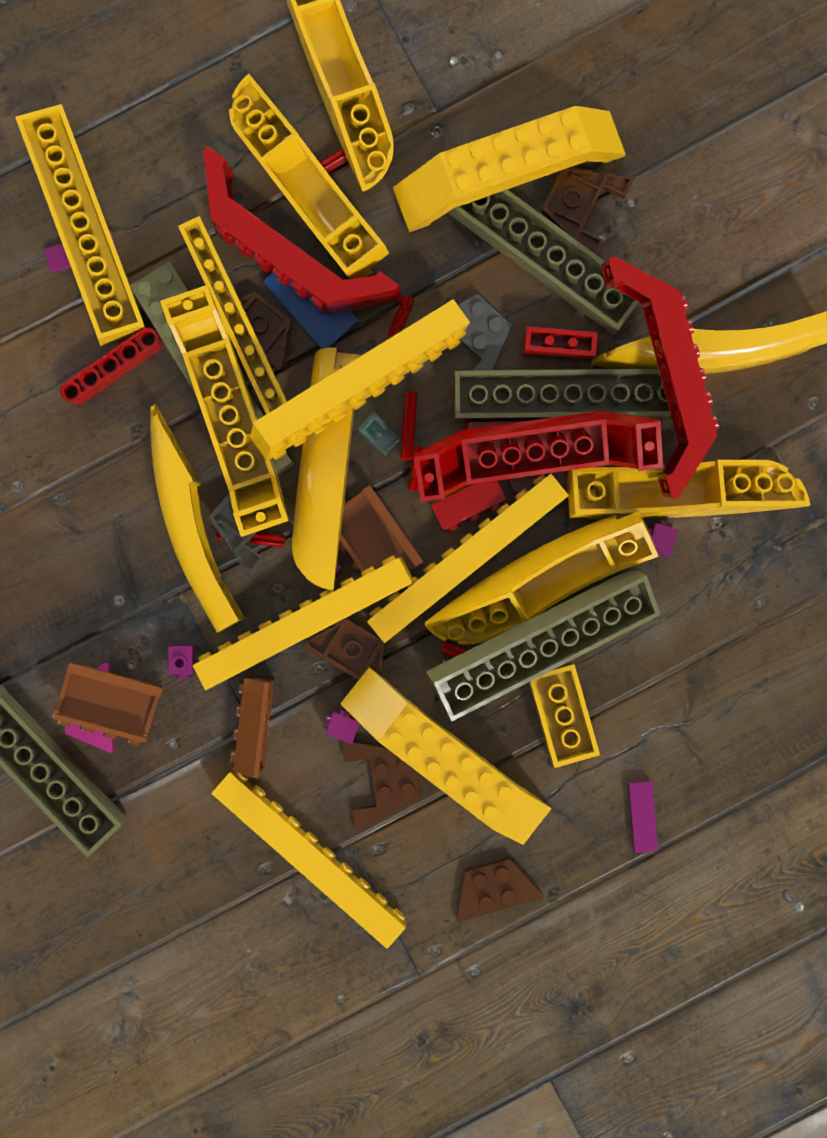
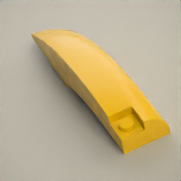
M286 0L332 125L360 189L364 192L375 186L384 177L393 156V137L375 83H373L361 56L340 0Z
M248 74L238 84L232 95L233 103L232 108L229 109V116L234 130L350 279L367 277L373 273L371 267L389 254L385 244L339 189L296 130L251 75Z
M827 311L791 323L767 328L726 331L694 329V333L691 335L693 343L698 345L700 351V358H698L699 366L704 369L705 374L734 371L785 359L804 353L813 347L826 344ZM650 336L609 351L608 355L603 353L591 361L592 366L607 369H658Z
M337 348L318 350L314 356L310 387L356 360L360 355L339 353ZM354 408L346 411V416L337 422L332 420L327 423V427L322 432L316 435L313 432L306 436L307 440L302 444L292 535L293 558L297 568H299L307 580L316 586L333 591L345 504Z
M154 404L150 407L151 450L155 482L163 518L183 572L218 633L240 622L245 617L222 578L206 536L198 493V486L202 484L157 404Z
M716 460L701 462L680 497L676 499L662 496L657 474L663 472L666 465H663V468L644 471L628 467H589L569 470L565 484V491L569 495L570 518H589V520H602L614 514L617 519H620L637 511H640L643 519L750 513L810 506L807 491L800 479H796L788 472V468L784 465L769 460Z
M640 511L617 519L614 514L559 537L511 562L450 602L427 620L425 626L432 634L444 641L450 639L457 641L461 645L482 643L543 613L569 595L598 580L658 557V553Z

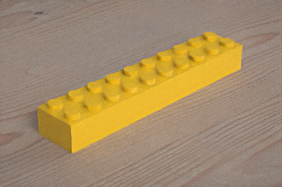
M62 104L16 116L18 127L100 346L131 337L145 328Z
M454 299L253 422L250 438L266 461L272 458L274 460L279 459L286 454L287 448L292 445L298 447L307 440L306 436L313 432L315 435L322 432L330 421L334 420L337 422L346 416V411L354 408L356 410L366 403L365 399L372 395L374 398L379 396L386 390L385 387L389 384H398L405 378L404 375L411 371L412 374L417 372L424 366L423 363L427 360L432 362L442 355V351L446 348H449V350L455 348L461 343L460 339L466 334L465 330L470 323Z

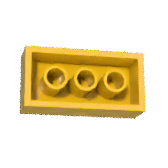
M572 662L566 663L528 682L551 764L554 768L599 756L600 752L575 664Z

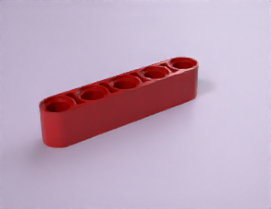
M152 328L141 329L63 383L60 388L61 397L73 405L83 404L158 352L163 345L162 338ZM150 335H154V343L151 345H146V338ZM134 348L136 350L135 356L127 359V351ZM116 362L115 370L108 372V364ZM92 375H96V383L89 385V378ZM73 388H77V396L71 399L69 396L70 391Z

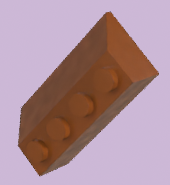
M247 676L244 678V681H240L239 695H242L241 704L237 705L236 718H239V726L235 727L233 741H237L236 750H232L230 764L234 765V772L258 779L264 771L275 679Z

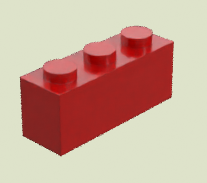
M527 326L524 332L522 355L592 361L596 356L598 333Z
M498 481L473 484L432 504L431 508L442 531L447 529L450 533L460 528V522L466 519L472 522L481 518V512L487 509L493 512L503 506L501 502L505 501L506 498Z

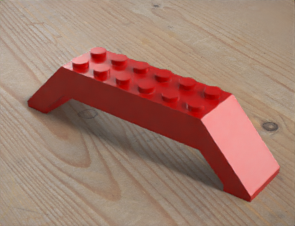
M206 146L203 152L210 217L216 227L214 230L220 235L219 238L229 246L233 243L241 255L247 259L252 257L257 262L256 265L264 272L268 273L270 270L275 275V279L282 285L287 286V284H290L297 296L303 300L306 297L309 298L313 303L312 306L321 313L326 311L333 315L395 303L400 300L399 284L381 271L376 276L342 280L236 203L232 187V180L235 176L225 158Z
M611 257L601 264L607 289L614 287L642 305L678 441L663 472L658 473L657 477L662 496L676 499L680 497L718 436L716 430L719 429L718 420L715 415L712 416L710 408L713 405L711 394L709 391L706 392L704 385L706 374L704 369L700 368L698 362L700 351L698 345L693 343L691 335L694 333L693 324L690 319L687 320L685 312L688 308L687 301L684 295L681 296L680 290L617 257Z
M601 410L462 430L414 454L420 500L424 502L445 499L446 495L469 484L603 465L638 469V471L663 468L661 422L659 419Z

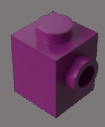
M659 520V523L651 524L648 530L658 555L671 557L678 529L672 528V523Z
M172 645L168 647L169 675H176V679H188L190 674L196 673L192 666L196 664V645Z
M342 708L339 711L334 710L333 715L328 714L324 724V728L327 729V736L350 744L353 743L359 726V722L346 709Z

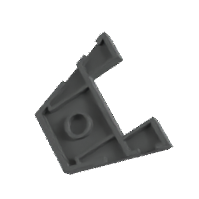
M476 294L458 304L470 322L465 330L466 334L460 341L481 359L472 371H491L512 325L479 294Z
M229 493L209 515V521L246 573L252 577L264 562V557L247 546L248 542L257 532L243 537L240 536L233 515ZM283 498L288 520L294 525L296 504Z

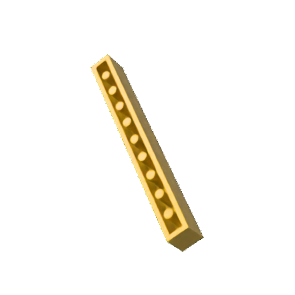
M200 216L178 227L205 285H208L226 330L265 413L268 414L286 403L287 399L206 226Z
M545 474L539 476L533 481L535 486L531 490L527 491L524 488L515 496L516 502L511 506L506 503L496 511L498 516L491 521L487 518L478 525L480 531L475 535L469 533L460 540L462 545L454 550L451 547L441 555L444 560L437 565L433 562L423 570L425 575L419 580L415 576L413 578L415 582L406 586L408 589L401 594L396 591L387 599L388 605L383 609L379 605L370 612L371 618L367 622L381 640L386 643L569 495L552 474H549L547 477Z
M393 555L382 561V567L375 570L372 566L362 571L361 578L354 581L353 577L341 582L342 588L336 591L326 590L320 593L321 599L315 602L309 599L299 604L300 610L292 613L290 609L278 615L279 621L272 624L271 620L259 625V631L252 634L251 631H248L238 636L239 641L232 645L229 641L217 647L219 652L213 655L208 652L198 657L199 662L192 666L204 689L207 690L412 584L415 581L403 558L399 557L396 559Z
M232 769L211 794L388 949L406 928L404 914L395 908L393 910L388 906V901L380 893L375 894L369 889L371 886L363 878L358 879L352 874L353 870L349 865L344 862L341 864L335 859L336 855L328 847L323 848L317 843L318 839L309 831L306 833L300 828L301 824L297 819L285 815L280 804L276 801L271 802L268 800L263 789L257 785L254 787L247 781L249 778L246 775L234 772Z

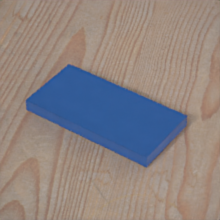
M273 273L263 281L266 287L321 349L332 347L359 323V320L351 311L333 315L326 311L324 313L319 312L312 306L313 303L309 298L306 297L303 300L297 296L290 284H287V286L282 285L275 279Z

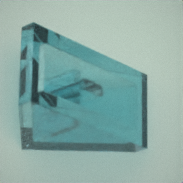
M374 412L357 429L358 433L384 456L400 441V438Z

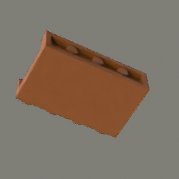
M370 485L344 504L339 548L344 554L347 552L353 559L350 563L357 573L372 566L376 570L383 566V560L393 555L396 559L399 557L403 558L409 572L423 563V560Z
M70 662L52 718L57 719L56 723L62 726L70 727L72 723L79 725L80 730L94 733V730L104 732L103 736L117 739L118 736L127 738L126 742L140 745L141 742L146 743L149 729L163 688Z

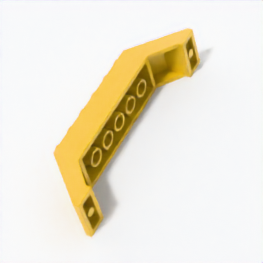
M573 106L441 152L395 185L393 191L408 232H412L431 225L433 221L450 210L586 161L602 162L605 164L622 158L626 154L610 111Z
M208 285L161 300L160 303L167 323L183 355L229 489L233 515L240 536L243 537L289 521L272 459L266 461L250 438L253 422L257 421L258 417L233 344Z
M368 667L340 703L379 743L492 830L524 845L552 809L536 795L512 781L406 699L372 668Z

